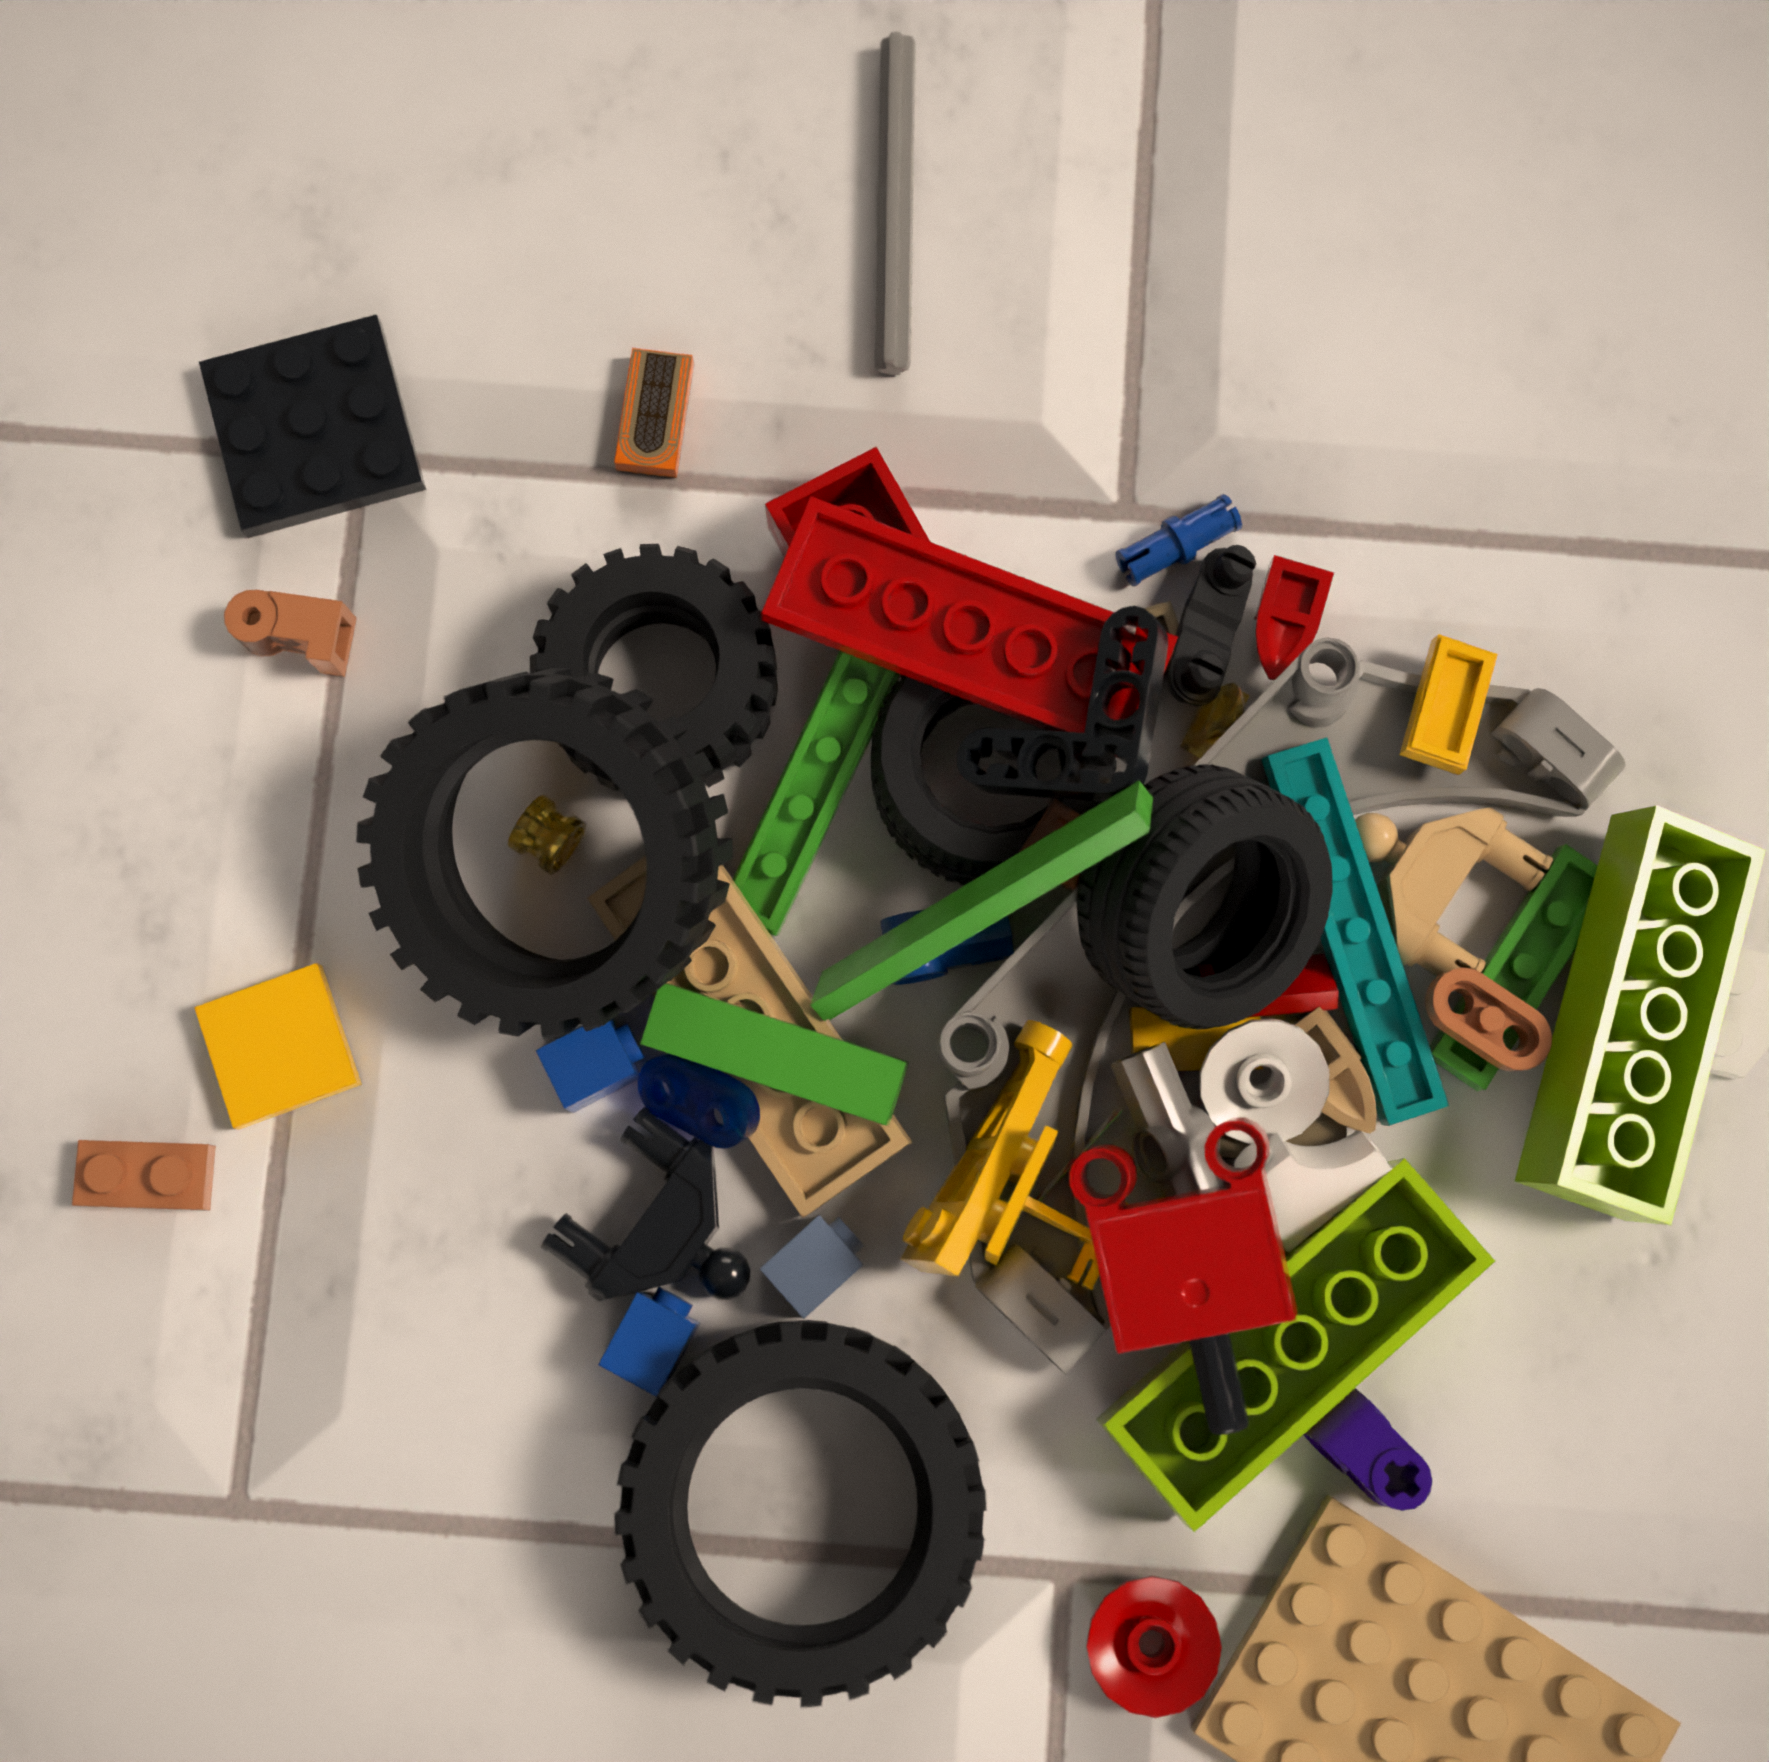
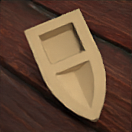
M1318 1007L1296 1023L1295 1026L1300 1027L1320 1046L1329 1067V1095L1321 1112L1339 1124L1370 1134L1376 1130V1101L1369 1076L1360 1061L1362 1056L1328 1011Z

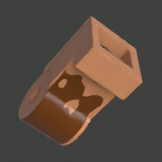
M245 590L236 594L228 602L224 611L226 628L251 653L261 657L273 656L282 651L306 654L305 658L320 673L345 677L357 617L342 601L275 591Z

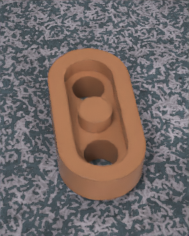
M1457 968L1438 975L1430 983L1425 995V1007L1432 1023L1493 1066L1509 1072L1528 1070L1541 1064L1548 1056L1552 1045V1032L1545 1017L1481 972L1471 968ZM1452 991L1460 993L1465 1000V1009L1461 1014L1454 1013L1449 1007L1448 998ZM1508 1027L1515 1030L1519 1037V1045L1514 1051L1508 1049L1503 1042V1033Z

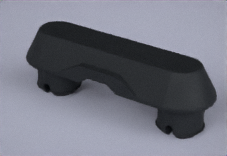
M1232 545L1228 548L1214 549L1206 555L1201 564L1197 581L1185 603L1175 636L1178 639L1169 669L1170 693L1179 702L1194 706L1207 705L1216 699L1221 690L1231 656V645L1235 632L1242 620L1252 586V571L1257 564L1252 552L1244 546Z

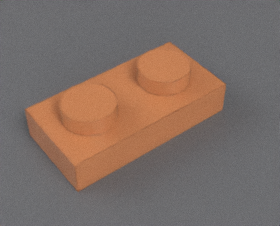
M78 1140L72 1206L210 1211L216 1145Z

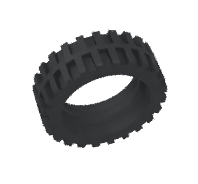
M550 668L530 674L525 671L455 691L444 696L445 703L422 709L408 721L414 732L391 740L380 755L383 760L392 766L390 771L368 779L363 798L376 803L374 816L357 822L356 834L357 843L370 844L371 863L357 868L360 887L374 886L380 908L368 914L376 931L389 926L399 943L400 948L392 952L390 956L401 971L414 964L428 978L420 990L434 1002L447 995L458 1000L462 1005L457 1017L473 1025L478 1024L491 1015L500 1018V1034L519 1037L533 1026L541 1025L543 1039L563 1037L580 1024L583 1025L586 1032L604 1026L620 1013H627L677 976L692 961L691 957H689L691 953L707 942L716 926L715 923L708 920L711 912L726 901L730 883L717 880L718 870L721 865L733 858L732 838L717 837L715 820L729 812L724 793L709 798L700 776L712 770L713 767L704 751L689 757L677 740L687 732V729L675 716L658 722L647 713L653 702L651 697L638 689L619 694L611 690L613 678L598 673L582 677H571L570 669ZM531 740L552 741L565 744L577 750L597 764L615 782L633 810L640 827L646 854L647 878L642 906L629 927L614 942L598 952L567 960L549 958L533 953L509 940L495 929L476 907L464 886L453 848L452 827L457 796L467 773L486 755L508 744Z
M815 1320L777 1322L736 1334L708 1348L693 1358L674 1377L670 1378L657 1393L658 1397L648 1412L640 1418L631 1436L634 1440L627 1460L621 1464L617 1485L622 1486L620 1509L614 1513L615 1535H622L625 1558L620 1563L626 1584L634 1582L643 1602L638 1611L648 1628L650 1629L655 1624L660 1627L672 1642L668 1652L682 1665L690 1658L708 1671L710 1674L706 1681L707 1683L724 1692L729 1683L754 1692L752 1702L771 1706L773 1705L774 1696L800 1698L801 1708L822 1706L824 1696L847 1692L850 1701L870 1694L869 1684L891 1673L893 1679L896 1680L911 1670V1659L928 1644L934 1649L947 1634L946 1623L956 1607H964L972 1590L971 1576L976 1561H981L985 1543L982 1533L984 1511H987L985 1488L982 1484L978 1463L980 1461L973 1440L965 1427L961 1415L943 1388L910 1355L895 1345L893 1346L871 1335V1333L855 1327L851 1328L827 1323V1321ZM804 1388L833 1392L861 1404L874 1413L890 1429L902 1446L914 1475L917 1492V1519L914 1536L908 1554L892 1581L878 1596L859 1610L830 1622L813 1625H791L770 1621L752 1614L730 1600L716 1586L702 1566L695 1551L688 1522V1494L692 1473L697 1459L712 1433L726 1418L745 1404L761 1396L788 1389Z

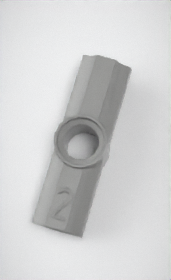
M1163 1042L1111 1064V1068L1137 1127L1132 1137V1150L1142 1172L1150 1180L1160 1183L1165 1197L1225 1185L1223 1179L1218 1178L1209 1169L1205 1160L1204 1145L1215 1125L1204 1110L1191 1105L1166 1043Z

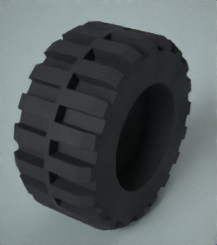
M659 543L640 544V555L624 558L621 548L603 554L607 565L593 572L590 566L585 563L571 574L576 586L569 593L561 588H557L548 600L547 605L552 615L549 621L541 619L537 622L532 638L538 648V652L530 656V673L550 668L570 669L571 677H582L598 673L601 662L612 645L630 631L646 625L674 624L697 633L707 641L714 654L716 663L715 681L708 694L694 709L677 718L687 729V732L677 741L689 757L704 751L713 769L700 776L702 781L705 780L709 788L725 779L722 770L730 764L734 763L740 768L752 755L750 745L755 738H764L771 723L769 712L771 706H775L777 701L778 683L776 670L778 669L769 623L762 621V611H759L757 608L755 595L744 581L734 583L731 580L729 568L714 558L709 560L706 566L699 563L696 550L677 546L674 556L662 555ZM558 743L565 750L571 762L584 774L591 772L597 777L601 785L615 791L619 790L615 782L592 760L577 750Z

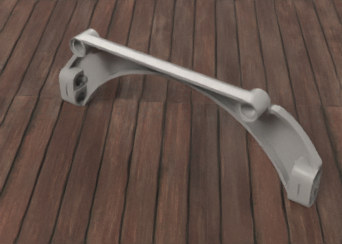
M1329 637L1318 639L1307 646L1194 764L1195 766L1213 764L1229 768L1270 787L1262 758L1328 737L1353 815L1395 806L1448 802L1499 805L1560 817L1582 815L1626 766L1620 752L1555 694L1541 688L1530 691L1529 689L1489 685L1468 766L1463 773L1456 775L1400 756L1401 746L1421 675L1395 670L1363 660L1358 662L1355 652L1348 644L1340 639ZM1321 663L1330 667L1335 673L1337 684L1334 686H1324L1316 682L1310 674L1309 664ZM1235 842L1212 856L1189 883L1174 917V926L1217 883L1234 872ZM1078 886L947 1022L941 1032L938 1045L940 1061L947 1071L959 1081L944 1097L954 1166H956L965 1153L968 1143L1019 1064V1050L1015 1047L1014 1042L1027 1020L1041 1022L1063 1034L1073 1044L1053 1080L1028 1137L1038 1141L1045 1125L1058 1131L1053 1148L1030 1194V1197L1034 1199L1072 1158L1075 1159L1085 1148L1094 1083L1107 1039L1126 998L1124 994L1104 981L1087 960L1085 950L1080 942L1076 908ZM962 1029L976 1030L986 1040L987 1051L985 1057L972 1063L963 1062L956 1058L950 1047L952 1035ZM1070 1168L1040 1202L1088 1227L1085 1206L1074 1196L1070 1187ZM1007 1180L999 1198L1009 1202L1017 1184ZM1022 1211L997 1265L984 1260L988 1244L977 1240L969 1255L972 1279L976 1284L975 1288L1066 1375L1111 1326L1099 1277L1095 1282L1093 1290L1081 1286L1092 1264L1091 1261H1088L1078 1284L1067 1278L1084 1243L1079 1238Z

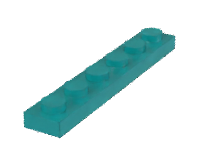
M1328 737L1262 758L1270 788L1293 799L1306 808L1314 818V821L1319 825L1325 839L1332 864L1333 893L1328 920L1320 940L1339 990L1338 995L1356 1050L1362 1056L1360 1061L1372 1085L1376 1101V1111L1381 1125L1391 1126L1448 1107L1449 1103Z

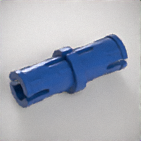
M1221 494L1214 501L1180 519L1173 515L1163 520L1160 530L1124 549L1117 550L1115 557L1122 574L1130 570L1131 574L1126 576L1128 583L1135 587L1141 581L1176 562L1185 565L1196 559L1195 556H1197V551L1232 532L1239 531L1242 528V521L1236 506L1229 511L1226 509V507L1232 504V500L1226 494Z

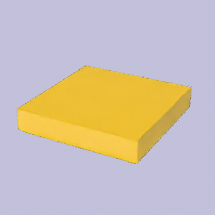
M318 963L194 1007L234 1129L246 1128L362 1085L323 966Z

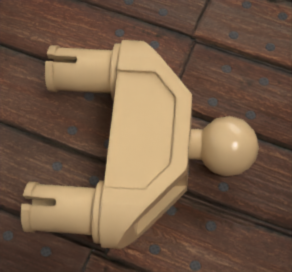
M1493 808L1478 809L1425 823L1410 834L1405 843L1398 839L1396 825L1388 816L1379 813H1366L1355 819L1368 861L1379 862L1385 860L1390 864L1378 882L1377 888L1403 966L1407 964L1412 967L1417 963L1436 977L1457 968H1471L1482 972L1485 967L1486 961L1475 957L1439 933L1440 925L1436 923L1474 864L1484 860L1530 892L1543 878L1545 873L1542 870L1543 868L1545 870L1549 869L1553 858L1548 854H1543L1505 829L1507 821L1503 820L1504 816Z

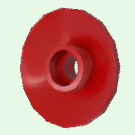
M1151 1575L1125 1581L1104 1596L1090 1619L1086 1649L1091 1673L1107 1698L1129 1713L1159 1718L1182 1713L1204 1697L1218 1674L1222 1644L1217 1621L1201 1596L1177 1580ZM1149 1630L1158 1631L1162 1635V1646L1154 1654H1145L1139 1648L1141 1635Z

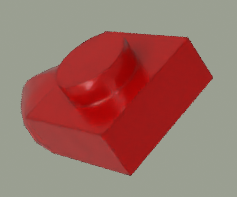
M1277 555L1273 556L1254 616V620H1257L1255 629L1257 652L1265 674L1270 681L1276 680L1307 646L1313 642L1319 629L1334 572Z

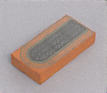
M632 348L614 460L617 471L677 478L694 368L693 355Z

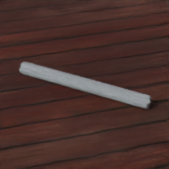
M891 32L889 37L881 41L875 368L878 372L888 373L889 375H900L901 372L909 370L911 362L916 42L912 36L902 35L901 32Z

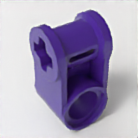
M1356 1388L1303 1434L1326 1460L1340 1472L1346 1474L1369 1499L1378 1505L1401 1511L1411 1510L1423 1504L1431 1492L1433 1479L1430 1467L1426 1461L1391 1427L1390 1422L1383 1413ZM1387 1464L1406 1467L1400 1475L1402 1481L1406 1484L1402 1492L1390 1488L1384 1489L1390 1480L1388 1474L1384 1471Z

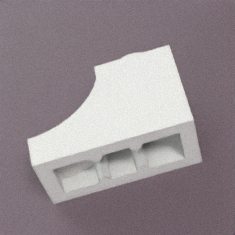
M1357 1130L1341 1140L1319 1146H1301L1286 1142L1278 1132L1269 1138L1270 1154L1265 1164V1170L1283 1247L1290 1252L1392 1170L1380 1150L1365 1132ZM1255 1143L1249 1145L1239 1154L1234 1163L1235 1168H1244L1255 1161L1257 1155Z

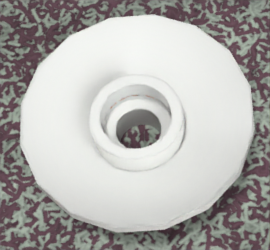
M1278 1019L1249 1020L1228 1029L1209 1048L1200 1069V1097L1212 1122L1218 1125L1232 1117H1245L1257 1122L1265 1130L1268 1139L1277 1132L1285 1141L1302 1134L1320 1116L1329 1095V1067L1320 1046L1300 1027ZM1259 1066L1269 1067L1271 1075L1266 1082L1254 1084L1249 1081L1250 1073L1254 1068ZM1229 1131L1225 1133L1229 1137L1245 1143H1254V1140L1242 1131Z

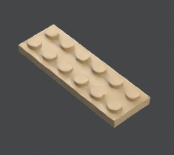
M646 856L587 898L615 940L629 927L642 906L647 878ZM721 865L718 870L717 880L728 882L730 885L725 903L714 909L708 920L715 923L716 926L707 942L691 953L689 957H691L692 961L667 983L842 1040L828 1019L823 1021L810 1004L813 996L729 873ZM657 991L652 994L654 998L656 996ZM699 1064L802 1218L817 1210L912 1143V1140L894 1114L890 1125L886 1126Z

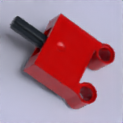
M1232 1117L1218 1124L1209 1133L1204 1145L1205 1160L1209 1169L1218 1178L1230 1182L1227 1185L1126 1205L1125 1199L1133 1191L1137 1182V1167L1133 1158L1123 1148L1113 1144H1101L1085 1151L1073 1162L1069 1173L1071 1190L1074 1196L1085 1206L1117 1354L1189 1341L1208 1429L1212 1434L1218 1435L1236 1433L1247 1428L1249 1425L1230 1333L1296 1321L1298 1312L1265 1170V1164L1270 1154L1269 1139L1265 1130L1257 1122L1245 1117ZM1242 1131L1254 1140L1257 1155L1251 1165L1244 1168H1235L1228 1165L1221 1158L1219 1142L1224 1133ZM1105 1158L1112 1161L1118 1167L1121 1174V1183L1116 1193L1101 1194L1090 1186L1087 1179V1169L1094 1159Z

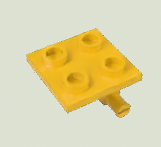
M1045 1125L1038 1141L1028 1136L1023 1140L1009 1170L1011 1174L1008 1180L1017 1184L1009 1202L1000 1198L999 1200L995 1199L983 1223L985 1228L978 1240L988 1244L984 1260L997 1265L1022 1211L1079 1238L1084 1243L1067 1278L1078 1284L1088 1261H1091L1092 1264L1081 1286L1093 1290L1099 1276V1269L1090 1228L1030 1197L1058 1133L1057 1130Z

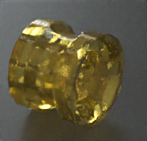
M543 794L533 800L522 813L511 831L507 846L519 855L531 854L537 858L540 869L549 875H553L564 866L574 853L585 833L587 824L575 815L565 817L559 813L555 802Z

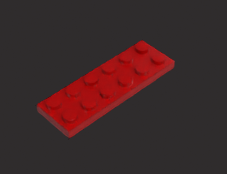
M810 496L761 615L764 622L1043 730L1084 733L1100 635L1104 623L1114 612ZM1136 627L1134 637L1129 639L1123 638L1121 644L1131 653L1132 658L1135 643L1146 641L1148 636L1139 627ZM1167 633L1168 651L1164 673L1178 639L1177 636ZM1130 663V672H1134L1138 675L1143 674L1132 663ZM1126 688L1115 693L1108 705V713L1111 719L1123 720L1133 715L1140 702V695L1137 689Z

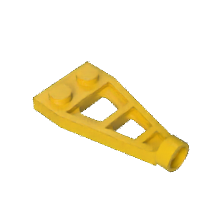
M1027 1020L1014 1042L1015 1047L1019 1050V1064L929 1208L921 1207L907 1225L903 1234V1241L908 1246L900 1259L920 1272L958 1276L985 1228L983 1223L995 1199L999 1200L1011 1174L1009 1170L1025 1137L1029 1135L1053 1080L1073 1046L1068 1038L1055 1029L1035 1020Z

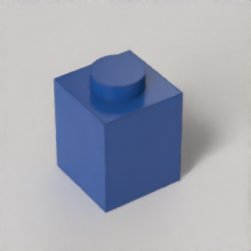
M611 1020L604 1026L587 1032L582 1026L535 1050L564 1109L572 1113L642 1078L635 1062L645 1058L627 1023L617 1028L614 1021Z
M658 1287L654 1296L645 1292H637L598 1365L658 1397L657 1393L673 1376L701 1324L688 1316L693 1305L661 1287Z

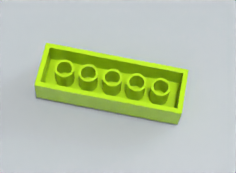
M1657 805L1611 815L1552 1036L1551 1049L1546 1059L1514 1182L1624 1221L1672 1226L1765 849Z
M1405 1158L1387 1161L1392 1170L1290 1252L1287 1250L1284 1252L1298 1310L1296 1321L1230 1333L1249 1418L1247 1428L1226 1435L1212 1434L1208 1429L1189 1341L1182 1342L1096 1418V1421L1176 1516L1193 1532H1196L1496 1262Z

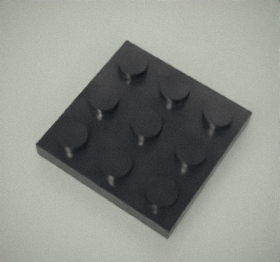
M377 314L199 361L240 528L247 538L426 490L384 329Z

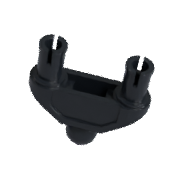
M643 1107L633 1120L653 1134L654 1138L649 1140L628 1125L620 1141L625 1145L628 1144L666 1172L664 1180L667 1183L620 1246L616 1244L610 1248L566 1213L553 1228L574 1243V1247L555 1233L553 1235L548 1233L542 1242L541 1248L546 1252L549 1251L587 1280L585 1287L589 1290L588 1294L597 1301H604L680 1282L691 1267L699 1271L701 1287L709 1296L717 1300L736 1298L746 1290L750 1281L751 1269L747 1259L739 1251L732 1248H718L714 1250L708 1245L720 1228L713 1146L703 1138L699 1140L694 1137L691 1141L687 1140L650 1112L651 1110Z

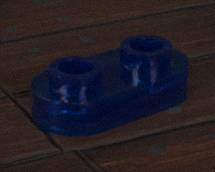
M664 1053L649 1060L640 1070L638 1092L644 1106L651 1110L650 1112L656 1117L697 1139H701L713 1147L726 1149L748 1139L757 1130L760 1122L759 1103L751 1089L741 1081L717 1069L669 1053ZM663 1082L669 1089V1095L664 1089ZM714 1109L721 1113L723 1125L716 1120Z

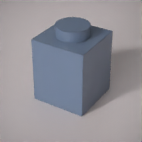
M818 1215L768 1260L760 1270L800 1316L805 1319L863 1266V1263L855 1254L864 1245L839 1216L828 1225Z

